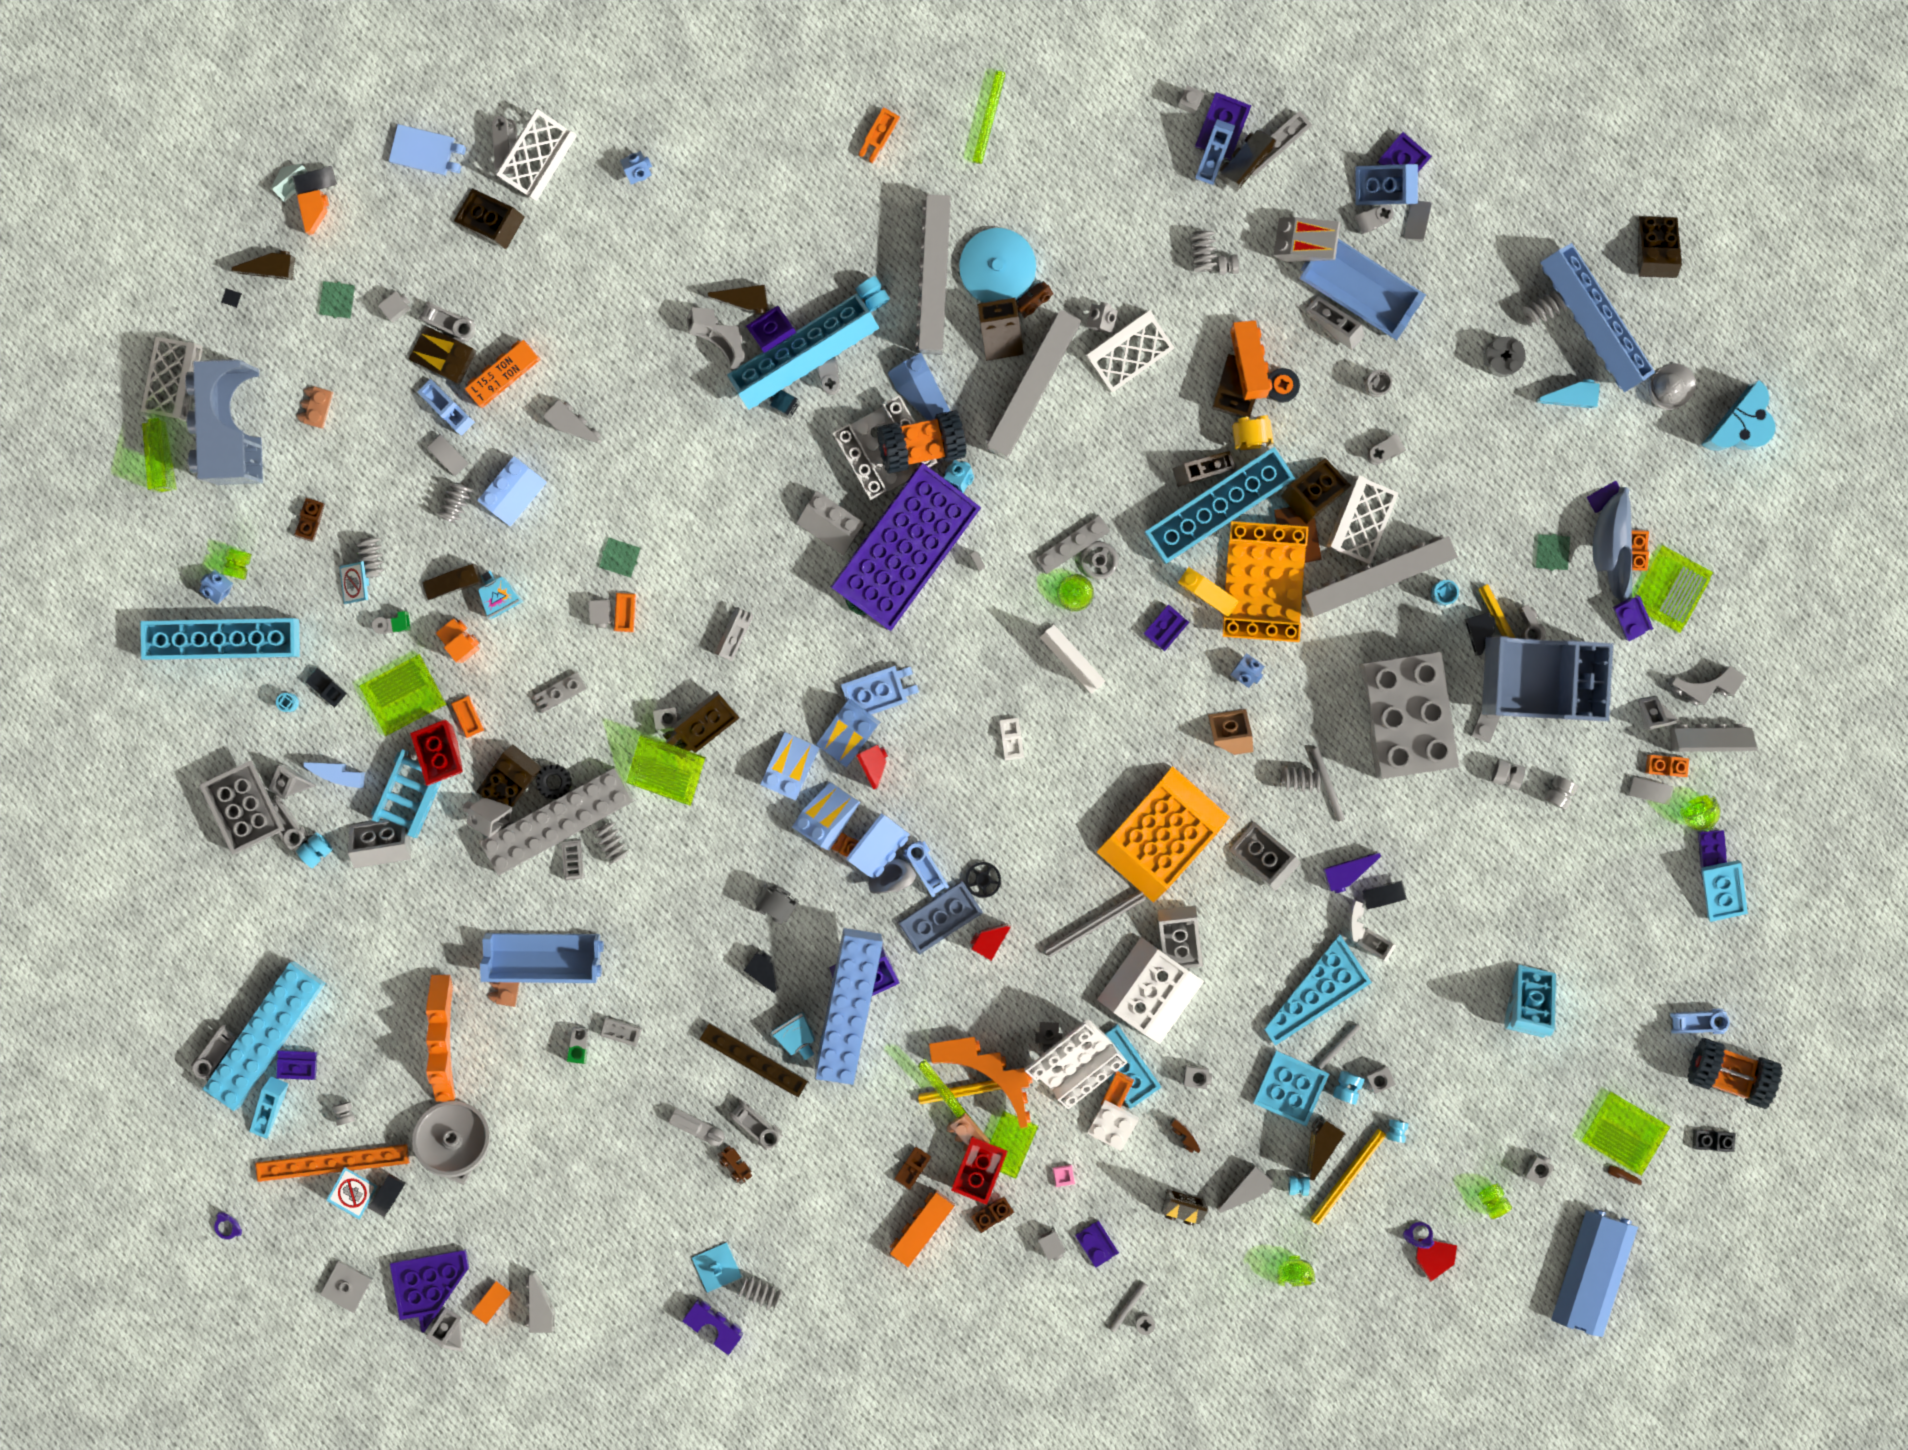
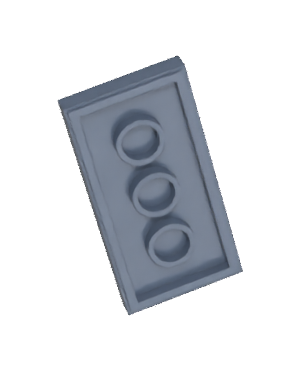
M961 881L900 921L899 925L920 955L981 915L983 911L964 882Z

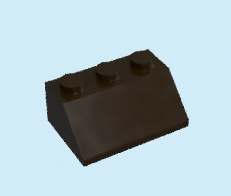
M1259 130L1254 134L1250 132L1244 140L1246 144L1242 149L1238 147L1232 154L1233 159L1231 162H1225L1220 168L1221 174L1219 178L1237 192L1274 149L1277 140Z

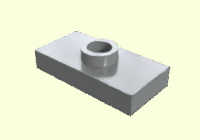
M605 1017L600 1036L637 1047L642 1028Z

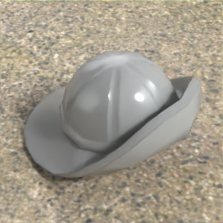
M1669 364L1660 368L1652 376L1648 386L1652 403L1665 410H1675L1687 403L1696 389V379L1693 372L1682 364Z
M894 858L885 865L884 871L879 877L875 879L869 878V890L873 894L899 892L913 883L916 873L908 862Z

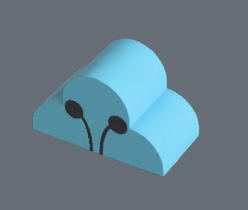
M1760 380L1749 384L1701 445L1712 451H1721L1732 446L1741 450H1752L1767 444L1773 438L1776 429L1772 415L1765 410L1769 404L1767 387Z
M1518 965L1512 985V994L1509 998L1505 1014V1029L1542 1038L1545 1036L1551 1037L1555 1030L1556 973Z

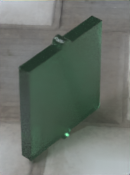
M323 281L319 315L332 316L334 319L337 317L351 319L355 285L341 284L340 281L337 283Z
M1556 534L1538 535L1536 568L1550 569V571L1554 569L1568 570L1570 537L1556 536Z
M608 538L605 550L602 551L603 557L599 568L631 578L635 565L638 564L637 558L641 548Z

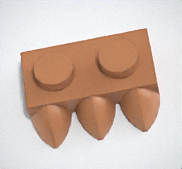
M318 387L305 388L303 391L310 399L303 400L300 404L307 412L298 413L296 416L304 424L323 429L334 392Z
M490 982L491 986L498 990L487 995L491 1001L500 1005L516 1007L520 982Z
M966 1113L951 1121L947 1126V1132H956V1142L965 1143L963 1151L967 1150L972 1137L987 1143L990 1141Z

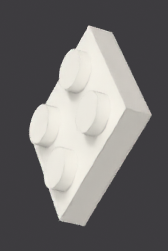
M1105 1100L1089 1127L1087 1134L1121 1151L1135 1128L1139 1117Z

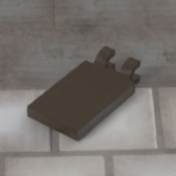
M716 691L672 725L674 730L663 734V737L670 747L674 748L678 756L683 759L691 750L694 753L698 752L740 719V717L721 694Z

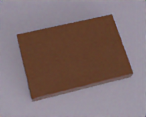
M1291 507L1275 509L1274 514L1277 525L1308 527L1305 563L1322 560L1315 518L1306 524Z

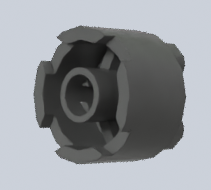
M1509 336L1494 340L1486 348L1483 356L1487 369L1492 375L1498 377H1508L1519 371L1526 358L1523 344ZM1503 353H1506V356H1508V359L1505 361L1501 358Z
M766 882L754 901L757 906L756 910L763 915L769 914L773 917V921L782 925L783 922L788 921L799 900L797 898L794 900L790 898L791 893L776 884L772 887L770 882Z

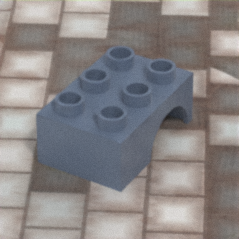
M241 360L193 362L194 372H187L185 379L188 395H195V411H188L187 414L188 431L190 434H196V450H190L188 454L190 472L197 473L199 480L216 485L263 484L262 438L249 436L243 430H240L234 423L230 412L231 399L237 387L248 379L259 377V369Z
M1486 637L1482 715L1609 721L1614 643Z

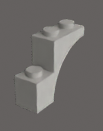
M692 307L687 317L689 334L700 336L714 343L725 354L730 369H738L745 356L744 350L741 348L742 335L739 334L738 326L718 325L714 309Z
M1726 666L1719 675L1707 682L1694 684L1682 681L1676 677L1671 679L1669 685L1672 686L1671 690L1680 696L1682 694L1689 697L1688 701L1698 706V704L1705 705L1716 688V692L1724 697H1727V695L1734 696L1746 676L1731 666Z

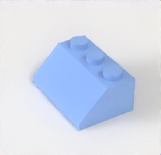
M514 456L477 501L511 526L547 482Z
M881 813L846 860L869 877L875 879L883 873L885 865L894 859L896 851L906 844L907 837L910 834L895 821Z

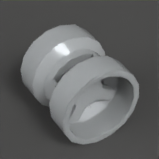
M1237 254L1230 257L1218 256L1219 275H1225L1229 272L1232 274L1239 273Z
M351 1102L332 1107L333 1113L337 1117L335 1120L337 1126L355 1121V1116L351 1112Z

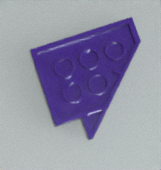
M466 1249L390 1263L399 1319L419 1317L421 1333L427 1330L469 1269Z

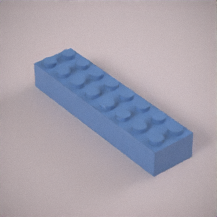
M1572 243L1540 262L1544 273L1551 278L1553 287L1557 292H1560L1564 304L1571 309L1575 321L1582 326L1586 338L1593 343L1595 352L1598 356L1602 357L1606 369L1613 374L1617 386L1624 393L1655 373Z
M843 928L814 1070L817 1080L854 1085L883 944L880 933Z

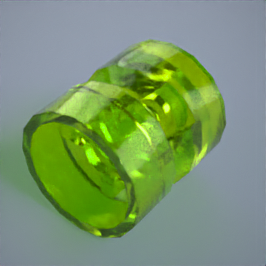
M227 548L225 555L227 563L223 564L221 574L246 580L248 573L246 565L250 564L252 554Z
M1499 1183L1493 1184L1478 1193L1481 1203L1487 1206L1485 1210L1490 1219L1499 1218L1513 1208L1508 1198L1503 1197L1505 1193Z

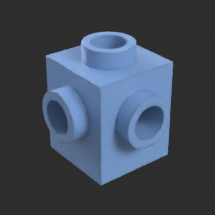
M641 151L632 153L620 160L631 185L652 176L649 169L652 167L648 156H643Z
M214 570L202 577L199 592L218 605L228 596L233 583L223 574Z
M1246 653L1230 675L1250 688L1253 683L1258 684L1263 677L1261 672L1265 666Z

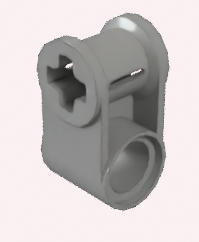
M1381 205L1355 216L1362 235L1390 222L1394 211L1389 205ZM1382 210L1389 213L1387 219L1384 216L1380 217Z
M834 356L823 365L818 366L822 388L829 395L837 394L840 390L836 356ZM829 381H832L834 384H836L833 385V389H829V387L826 386L829 385Z
M1396 433L1374 446L1368 452L1367 458L1371 464L1378 465L1390 458L1396 457L1406 451ZM1375 452L1381 453V456L1379 458H1375L1373 455L1375 454Z

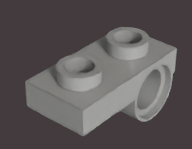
M1529 604L1519 608L1518 610L1527 626L1521 632V639H1529L1527 633L1529 630L1535 632L1534 640H1545L1546 631L1543 625L1538 623L1535 609L1530 607Z

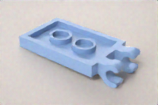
M398 124L389 162L446 176L447 171L460 174L462 166L458 163L449 162L451 152L465 155L466 147L454 143L455 139L453 137Z
M896 666L841 684L846 701L853 700L871 715L907 703V696L919 692L917 685L903 689L900 678L913 674L911 667L897 671Z

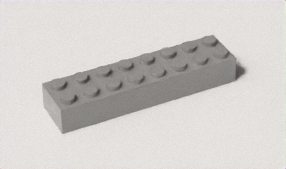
M927 194V200H923V215H926V219H922V234H925V238H921V253H924V258H920V272H923V277H919V291H922V296H918V311H921V316L917 315V330H920V335H916L915 344L916 349H919V352L922 354L943 355L951 198L949 195Z
M1060 310L1059 313H1054L1049 324L1051 326L1050 330L1046 329L1041 337V347L1037 346L1031 358L1033 360L1031 365L1027 363L1023 370L1022 376L1024 378L1022 382L1018 380L1013 389V393H1015L1013 399L1009 397L1004 406L1006 412L1004 415H999L995 422V427H997L995 432L991 431L986 439L989 451L1008 460L1081 323L1080 319L1063 310Z
M1442 534L1430 539V544L1428 545L1423 542L1411 547L1412 551L1409 553L1406 549L1394 554V559L1392 560L1389 557L1376 562L1377 566L1373 568L1370 564L1358 569L1359 573L1356 575L1350 572L1341 576V581L1339 582L1333 579L1322 584V589L1314 587L1304 591L1306 595L1302 596V600L1309 617H1315L1458 558L1450 537L1444 538Z
M613 768L502 829L490 838L482 840L480 844L499 876L635 802L618 769Z

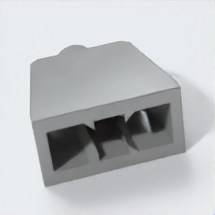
M483 798L475 804L470 801L465 802L463 811L468 813L467 824L490 838L510 824L512 807Z

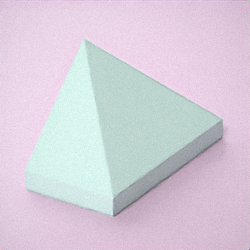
M302 164L282 167L271 188L285 202L296 193L291 176L307 172Z

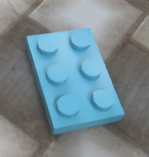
M1740 860L1701 868L1707 916L1710 922L1748 914L1742 863Z

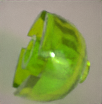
M1070 574L1059 582L1056 589V597L1064 609L1071 612H1080L1092 603L1094 587L1086 576Z
M1708 795L1698 796L1688 802L1692 805L1685 809L1684 807L1681 808L1680 814L1689 828L1695 831H1709L1713 829L1721 816V809L1715 796H1712L1713 798H1709Z
M1298 1255L1289 1256V1260L1283 1261L1278 1267L1277 1285L1285 1286V1283H1289L1292 1285L1291 1287L1311 1285V1282L1316 1283L1314 1268L1307 1260L1300 1259Z

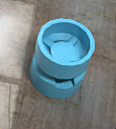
M876 276L864 281L855 289L860 298L866 300L864 304L870 312L877 310L890 300L886 291L880 289L882 285Z
M1442 580L1432 586L1430 596L1435 604L1446 606L1457 600L1459 589L1453 581Z
M315 832L308 839V844L303 843L296 850V853L305 864L314 868L321 861V857H326L333 848L321 834Z
M1341 1070L1338 1078L1340 1084L1335 1087L1332 1096L1356 1105L1359 1097L1357 1091L1362 1089L1365 1079Z

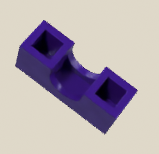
M697 1299L682 1322L697 1333L704 1325L711 1324L715 1326L718 1330V1337L713 1345L729 1356L744 1334L741 1332L742 1328L735 1323L730 1324L726 1321V1316L721 1312L717 1311L715 1313L710 1309L711 1305L706 1301L702 1300L700 1302Z

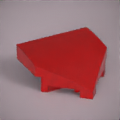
M1434 1241V1245L1428 1249L1417 1247L1416 1263L1420 1265L1430 1282L1455 1265L1457 1245Z

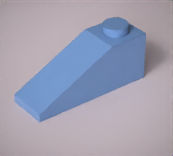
M1217 119L1195 179L1211 185L1214 184L1235 128L1234 125Z

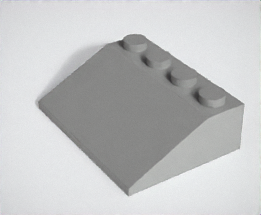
M252 760L199 785L232 855L247 850L285 830Z

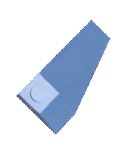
M922 353L902 362L888 372L896 390L927 421L934 420L936 414L950 411Z

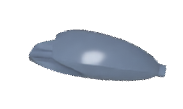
M1620 487L1618 493L1611 497L1603 507L1594 530L1592 548L1593 562L1596 570L1607 571L1612 594L1621 602L1629 598L1632 599V524L1630 490L1627 487Z

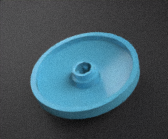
M1004 228L987 229L976 234L964 247L959 264L960 276L967 291L983 303L1016 297L1017 301L1029 290L1034 281L1036 273L1035 255L1029 243L1018 233Z

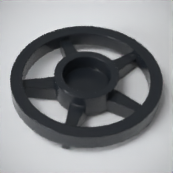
M979 862L969 868L965 877V883L971 894L979 898H987L999 890L1001 875L993 864ZM979 865L989 866L986 872L979 873L975 869ZM991 868L996 871L998 881L991 879L989 875ZM973 870L977 875L976 881L969 885V874ZM990 883L998 884L992 893L986 895V887ZM978 885L983 889L984 895L975 893L970 887Z

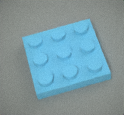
M1276 1050L1253 1104L1307 1127L1329 1073Z

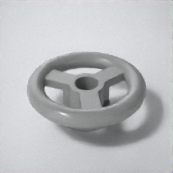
M1094 542L1082 551L1080 565L1088 577L1096 580L1106 579L1116 571L1118 555L1115 549L1108 543ZM1097 547L1103 548L1101 552L1095 553L1093 557H1086L1090 550ZM1108 551L1112 555L1113 559L1112 566L1109 570H1107L1105 566L1107 563L1106 554L1108 553ZM1097 557L1103 559L1101 564L1096 563ZM1086 563H1092L1095 567L1100 568L1103 574L1091 572Z

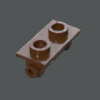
M1044 281L1038 282L1029 290L1033 295L1032 297L1025 293L1016 301L1017 310L1020 311L1024 319L1028 315L1033 314L1042 303H1046L1053 295L1050 286Z
M729 1145L724 1149V1152L722 1151L717 1154L720 1164L724 1168H728L734 1182L741 1185L746 1182L745 1179L748 1180L753 1176L751 1174L752 1171L744 1161L739 1165L736 1163L741 1157L734 1147L731 1148Z

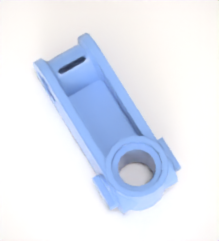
M919 840L914 842L904 850V857L908 863H912L932 897L940 890L949 888L928 853L930 849L925 841ZM918 847L922 850V855L914 857L911 854V850Z
M1723 1008L1712 1009V1011L1670 1013L1673 1025L1671 1033L1713 1032V1034H1725L1724 1031H1727L1730 1020L1726 1011H1723ZM1721 1016V1025L1715 1026L1714 1019Z

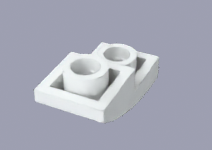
M1353 900L1349 927L1351 939L1358 942V939H1362L1365 932L1364 924L1357 922L1358 918L1361 919L1364 908L1362 907L1363 903Z

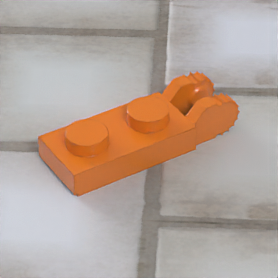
M883 107L865 138V143L858 156H865L869 145L875 147V150L871 154L869 162L874 163L897 125L900 116Z

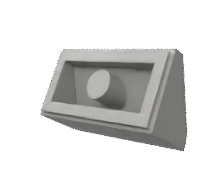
M1418 201V204H1411L1404 239L1418 242L1424 241L1432 206L1431 202Z

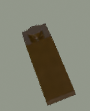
M279 250L278 253H270L233 266L231 271L236 274L293 280L295 257L290 255L288 251Z
M765 284L708 292L709 299L750 313L754 312V315L765 314V310H769Z
M1227 451L1184 463L1172 470L1177 486L1180 487L1234 470L1236 467L1231 452Z
M470 564L422 582L428 601L483 583L476 564Z

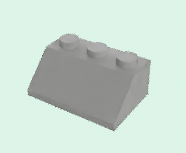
M819 491L815 492L797 521L798 525L843 556L865 526L864 522Z
M389 820L349 825L348 855L353 867L360 868L410 860L411 843L410 836L407 835L409 832L407 828Z

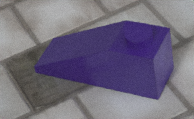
M1377 852L1323 868L1329 891H1334L1335 894L1346 891L1345 887L1352 885L1381 857V854Z

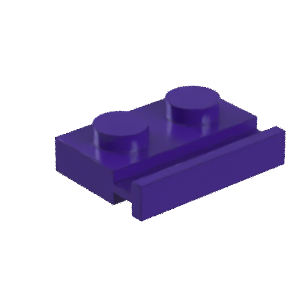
M1635 595L1634 598H1629L1612 607L1627 641H1631L1645 634L1646 631L1654 629L1639 595Z
M1168 604L1143 634L1165 652L1190 622Z
M278 1050L276 1079L316 1080V1051Z
M1099 1220L1075 1234L1095 1268L1119 1254Z

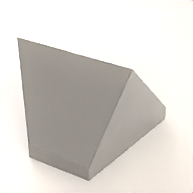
M1658 696L1639 700L1644 729H1654L1681 722L1659 701Z
M285 764L277 767L269 790L285 800L290 795L315 787L316 785Z
M445 1308L426 1338L442 1348L463 1352L460 1321L462 1317Z

